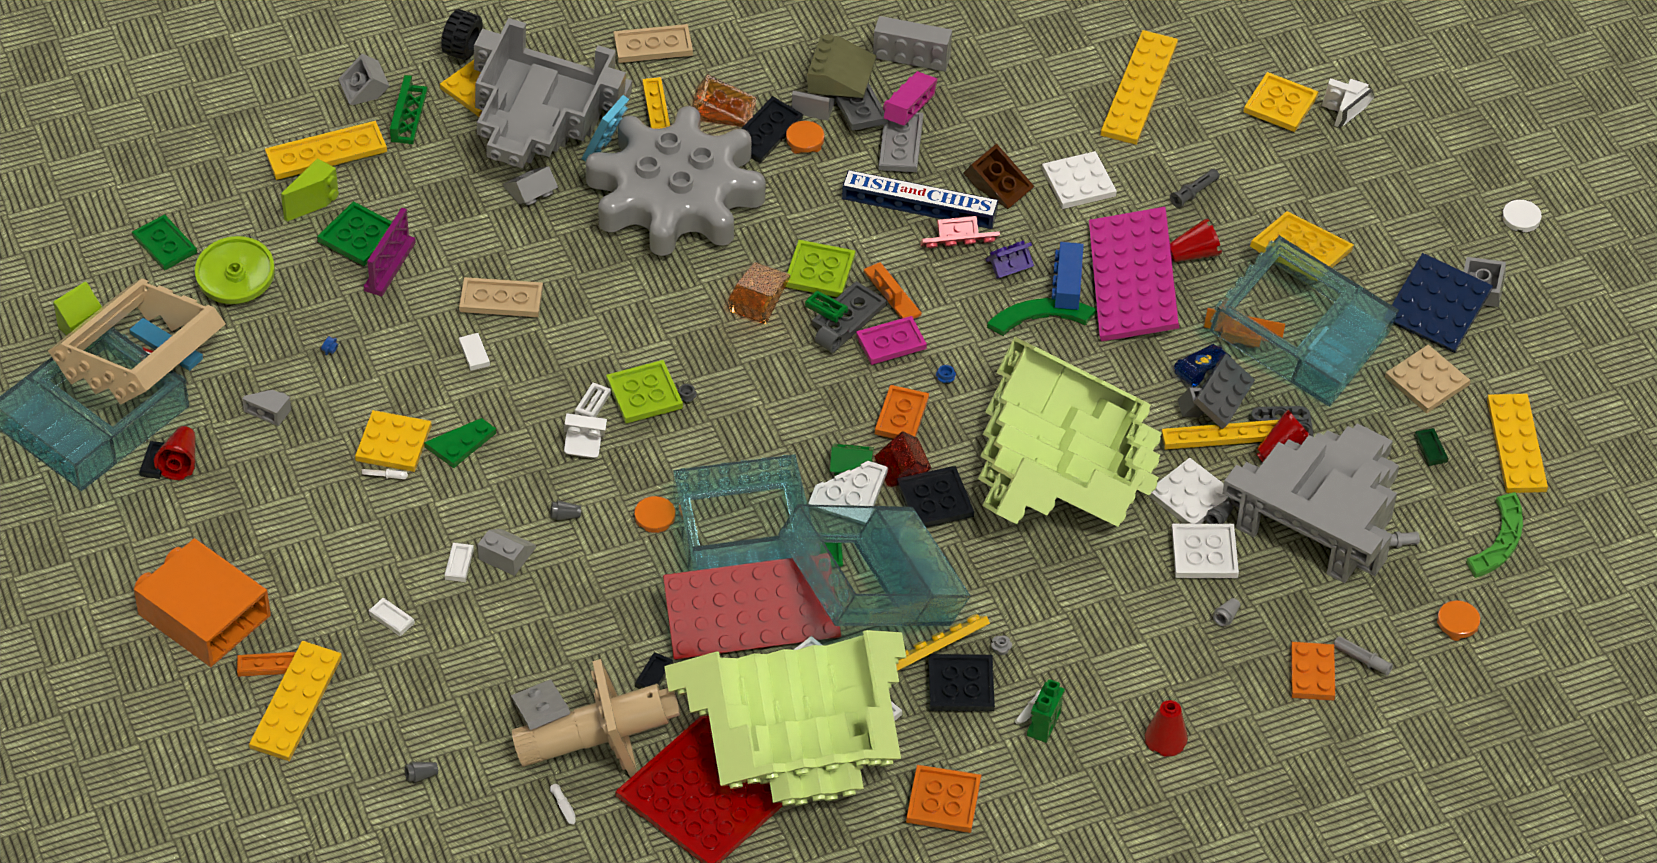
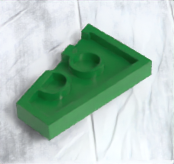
M480 418L424 442V447L452 468H455L496 434V428L483 418Z

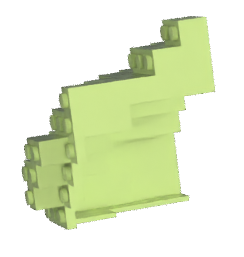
M1014 337L996 372L1002 375L1003 378L985 413L992 417L983 433L989 440L980 457L987 460L978 479L991 486V489L982 506L1017 524L1023 518L1026 506L1048 515L1054 508L1055 499L1058 497L1119 527L1126 517L1129 505L1135 499L1136 491L1139 490L1150 496L1157 486L1159 477L1153 475L1152 471L1159 463L1160 454L1153 450L1159 444L1162 433L1142 423L1149 414L1151 404Z
M866 630L863 631L864 635L826 646L812 645L798 650L783 649L769 654L754 653L740 658H720L719 652L709 653L664 666L668 691L677 692L678 695L687 694L690 713H699V716L709 715L721 786H730V789L743 787L745 782L748 784L770 783L773 802H782L783 806L793 804L795 806L808 804L807 800L813 799V801L837 800L838 795L843 794V797L856 795L857 790L864 789L861 769H864V765L889 766L893 765L894 760L901 759L889 689L892 688L891 684L899 683L896 664L899 663L900 659L906 658L902 632Z

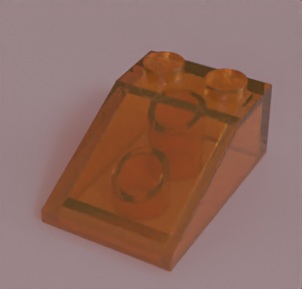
M706 74L697 86L692 107L699 111L701 120L706 122L743 127L753 116L757 98Z
M754 262L738 281L728 299L730 312L767 324L791 277L790 274Z

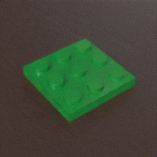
M353 201L317 236V242L365 266L392 221Z

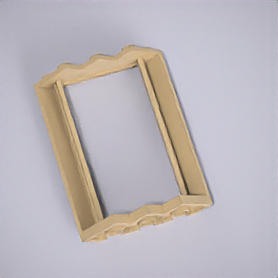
M140 279L125 288L49 349L48 352L70 384L84 378L95 394L109 388L121 405L150 389L226 323L215 307L210 305L203 306L198 304L195 299L185 295L178 296L173 294V291L160 285L156 287L148 284L147 280ZM136 307H138L148 321L161 315L171 331L183 326L132 370L83 351Z

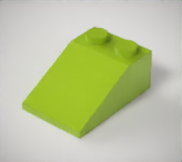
M317 158L281 193L285 221L288 222L324 208L336 200L339 191L335 167Z

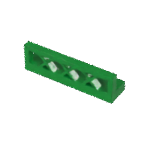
M404 75L390 126L391 142L414 144L428 87L413 85L411 75ZM412 92H421L422 95L415 98ZM415 104L418 108L411 111L408 107ZM412 118L414 122L408 125L404 122L405 120ZM408 131L411 134L410 137L400 136L402 133Z

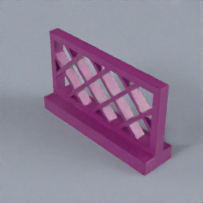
M401 207L368 259L369 278L364 284L365 292L382 297L414 247L416 239L409 236L407 209Z

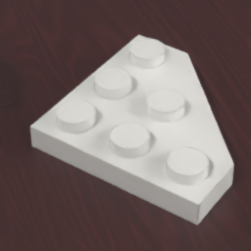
M867 461L861 464L860 467L834 476V479L825 483L821 482L815 485L808 504L810 507L867 525L888 472V467Z

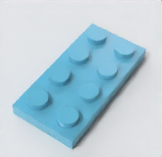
M622 95L602 118L581 158L585 162L590 154L601 152V148L603 146L607 147L612 140L611 137L616 132V127L628 109L626 105L629 99L626 96Z

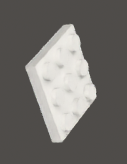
M1096 151L1042 164V171L1062 209L1116 196L1117 191Z
M1188 458L1157 482L1155 490L1149 496L1184 524H1201L1206 520L1209 509L1224 501L1229 502L1231 500L1230 497L1222 494L1224 484L1191 458Z
M1172 524L1171 531L1176 578H1238L1239 570L1234 524Z

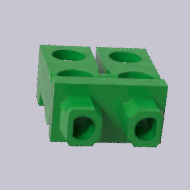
M1048 679L1044 683L1031 709L1033 716L1027 730L1028 737L1047 743L1062 712L1065 688L1060 687L1059 682Z

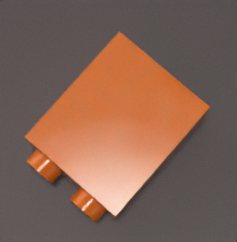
M195 538L183 548L176 547L172 549L166 556L162 566L153 573L147 572L141 575L134 586L138 615L209 667L216 664L271 616L267 589Z

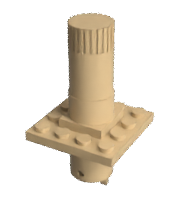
M601 659L592 661L594 670L591 671L594 683H597L594 693L596 703L574 709V711H570L569 715L533 730H530L527 725L512 729V738L519 761L525 767L608 742L612 751H615L622 770H627L629 776L632 777L638 771L630 735L668 724L669 719L680 716L681 713L675 692H669L668 688L660 690L659 685L654 684L618 696Z

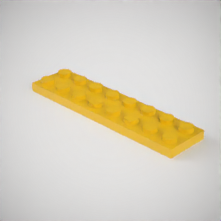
M1142 30L1101 129L1100 136L1135 145L1138 144L1177 47V38Z

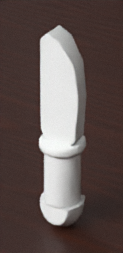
M362 469V474L386 476V479H406L408 477L406 471Z
M1041 689L1036 692V695L1015 720L1016 724L1024 723L1031 717V709Z
M552 784L550 787L551 793L554 794L557 804L568 823L574 825L575 813L562 793L561 787L558 784Z

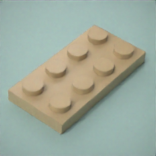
M688 24L614 31V41L619 63L693 56Z
M464 277L459 311L539 317L543 283Z

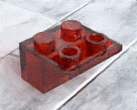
M904 431L899 433L874 456L877 464L888 467L885 477L888 487L897 486V478L928 472L932 468L919 439Z

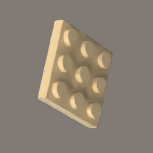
M1429 345L1385 373V378L1425 413L1430 412L1470 385L1469 378Z

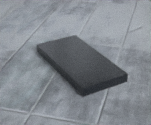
M772 96L741 128L749 132L751 136V159L761 164L786 137L787 129L793 123L801 121L804 114Z

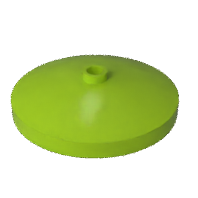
M232 236L213 242L201 252L195 264V277L200 290L210 299L225 304H239L257 298L268 289L275 275L274 260L269 249L261 242L243 236Z

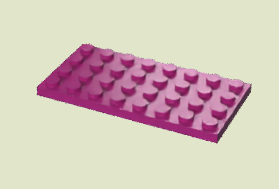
M1166 207L1089 220L1101 342L1179 329Z

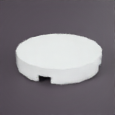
M1514 200L1505 205L1502 218L1510 229L1529 232L1539 226L1542 216L1540 209L1532 202Z

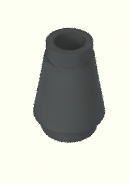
M557 500L551 503L550 516L555 518L556 521L580 518L581 505Z
M1224 501L1209 509L1206 515L1207 523L1224 524L1233 511V505L1228 501Z
M410 762L404 768L408 782L416 783L438 775L436 762Z

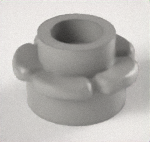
M996 636L992 639L991 647L998 655H1005L1012 648V642H1010L1007 636Z

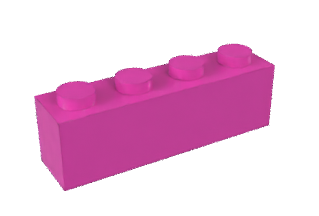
M918 71L912 77L910 76L907 82L902 84L889 100L885 101L883 106L885 111L884 119L905 126L934 96L937 78Z

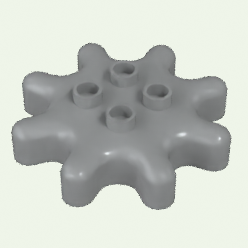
M692 106L680 108L674 123L669 127L660 129L646 126L635 116L623 117L618 125V145L622 151L617 153L595 152L590 154L585 162L586 183L588 186L612 192L604 196L598 204L600 228L607 232H615L633 224L644 226L650 231L651 251L660 256L672 253L678 237L687 232H700L716 245L731 243L734 239V217L730 209L733 207L756 208L765 202L766 181L764 176L757 171L739 168L751 159V136L749 132L744 129H734L720 136L706 134L701 131L700 113Z

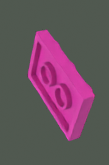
M912 316L856 331V337L871 365L927 349V343Z

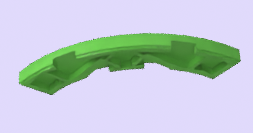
M1515 492L1496 498L1502 522L1500 533L1494 544L1483 552L1467 558L1466 563L1475 578L1486 575L1500 567L1510 558L1518 546L1523 528V512Z

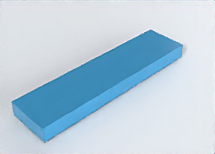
M144 318L129 329L132 336L155 350L172 336ZM195 350L180 362L179 365L190 371L203 360V354Z

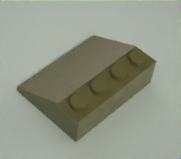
M821 35L807 73L808 93L864 98L876 61V55L839 36Z

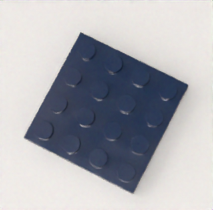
M1422 253L1385 315V320L1456 353L1491 293L1493 285Z

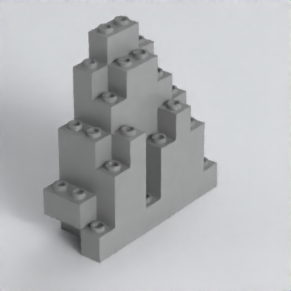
M508 18L501 34L482 29L474 44V70L481 72L476 81L475 108L482 110L477 121V135L490 138L487 143V157L523 168L526 162H532L536 153L550 157L552 151L557 152L560 146L565 147L569 137L583 141L586 135L591 136L603 109L609 111L622 95L629 99L632 93V80L626 79V72L615 69L616 50L598 45L595 50V66L593 69L526 48V23Z
M1356 424L1354 428L1347 426L1341 436L1327 430L1324 435L1317 433L1315 437L1308 435L1302 445L1289 439L1285 444L1278 442L1260 467L1248 462L1243 467L1236 465L1224 480L1222 494L1231 498L1230 503L1239 508L1236 529L1255 537L1258 533L1262 513L1331 548L1327 575L1346 583L1357 567L1376 576L1387 560L1392 534L1384 529L1392 519L1397 493L1392 491L1390 487L1397 478L1399 465L1387 459L1391 452L1393 441L1367 427Z

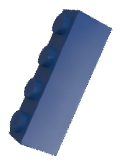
M1060 242V249L1055 250V261H1058L1054 263V274L1057 275L1053 276V287L1056 288L1052 289V299L1055 300V308L1079 310L1084 244Z

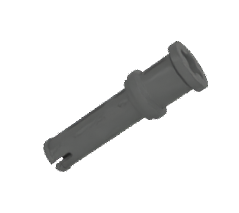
M1210 169V171L1191 184H1184L1179 191L1170 194L1171 203L1176 208L1183 207L1185 202L1193 200L1198 192L1219 179L1218 171Z

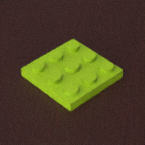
M798 240L784 287L813 293L819 291L828 296L839 297L845 290L856 251Z
M664 360L606 375L607 383L625 424L683 408V402Z

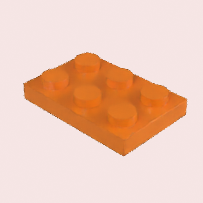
M890 385L875 428V435L914 443L929 400V393Z
M1292 642V698L1334 701V644Z

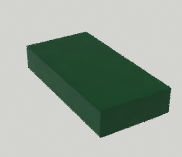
M1434 428L1415 432L1414 437L1428 466L1448 462V456Z

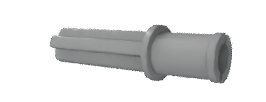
M1338 636L1334 641L1335 648L1365 663L1367 668L1370 669L1372 667L1385 676L1390 674L1393 664L1378 657L1377 653L1373 654L1341 636Z

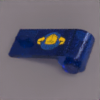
M1213 343L1183 359H1179L1174 365V373L1192 387H1197L1204 379L1206 372L1214 368L1220 358L1228 353L1223 351L1222 347H1218Z

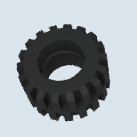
M456 9L449 16L443 29L441 38L442 52L462 60L470 59L474 54V44L483 29L481 16Z

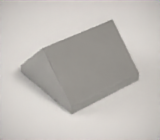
M793 91L792 108L804 114L803 116L829 120L836 101L835 98Z

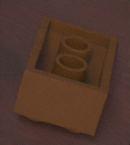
M997 143L972 163L963 173L977 189L990 198L997 199L998 203L1007 209L1035 187Z

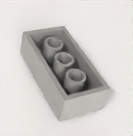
M879 16L874 30L873 54L876 55V59L946 72L951 57L952 30Z

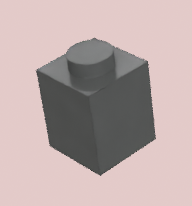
M1190 387L1177 399L1182 417L1199 418L1204 414L1193 403L1201 388Z

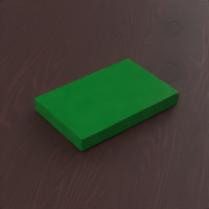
M165 214L132 231L133 238L164 271L198 253L197 248Z

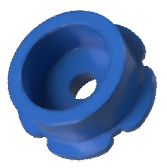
M330 336L326 338L321 347L325 355L329 353L334 354L339 345L336 343L337 338L333 339Z
M942 365L936 372V377L942 383H950L954 381L956 376L953 367L950 365Z

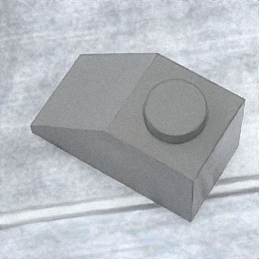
M275 390L250 394L242 398L244 412L277 426L282 423L291 411L290 397L285 393Z

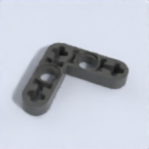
M1256 407L1252 411L1251 422L1279 420L1275 415H1283L1289 410L1305 430L1308 431L1309 435L1314 437L1310 412L1306 407Z

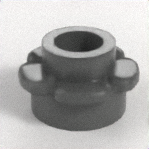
M683 384L678 389L680 398L684 402H691L697 396V392L691 384Z

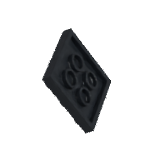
M956 465L897 478V486L915 530L974 517V509Z
M929 654L930 711H994L993 655Z

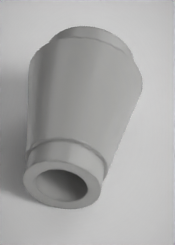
M1231 598L1216 608L1213 615L1214 621L1220 626L1230 625L1240 608V602L1235 598Z

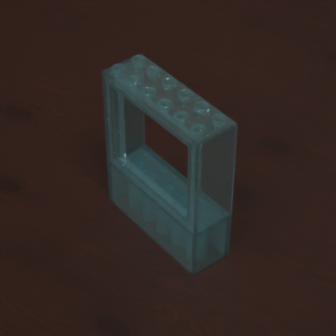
M1279 235L1275 241L1271 240L1268 243L1265 253L1261 252L1258 255L1256 263L1254 265L1250 264L1245 272L1246 275L1239 277L1235 284L1236 287L1228 290L1225 300H1220L1214 309L1217 312L1214 313L1210 320L1212 323L1210 331L1331 407L1389 335L1399 310ZM1272 264H1275L1335 302L1298 347H1295L1235 309Z
M114 326L83 350L97 356L107 349L131 368L137 366L150 355L139 344L133 343L125 334L118 332ZM51 357L0 396V431L80 491H83L189 407L187 382L181 374H176L171 370L155 384L160 390L114 426H111L58 387L67 378Z
M796 454L673 470V496L689 571L819 554ZM784 488L794 534L700 546L690 500Z
M797 504L778 533L835 626H951L971 597L913 507ZM824 542L854 543L886 594H856Z

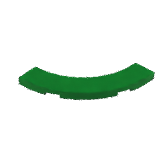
M1052 298L1033 299L1017 303L999 312L987 323V328L1004 336L1008 331L1026 319L1047 318L1049 315L1059 316L1086 325L1096 314V309L1080 302L1079 310L1055 308V300Z

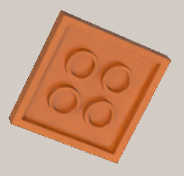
M917 765L906 823L971 833L981 775Z

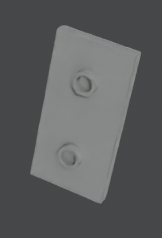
M916 113L905 126L888 120V124H884L879 170L917 172L923 113Z
M551 679L511 695L514 704L530 730L570 714L567 704Z

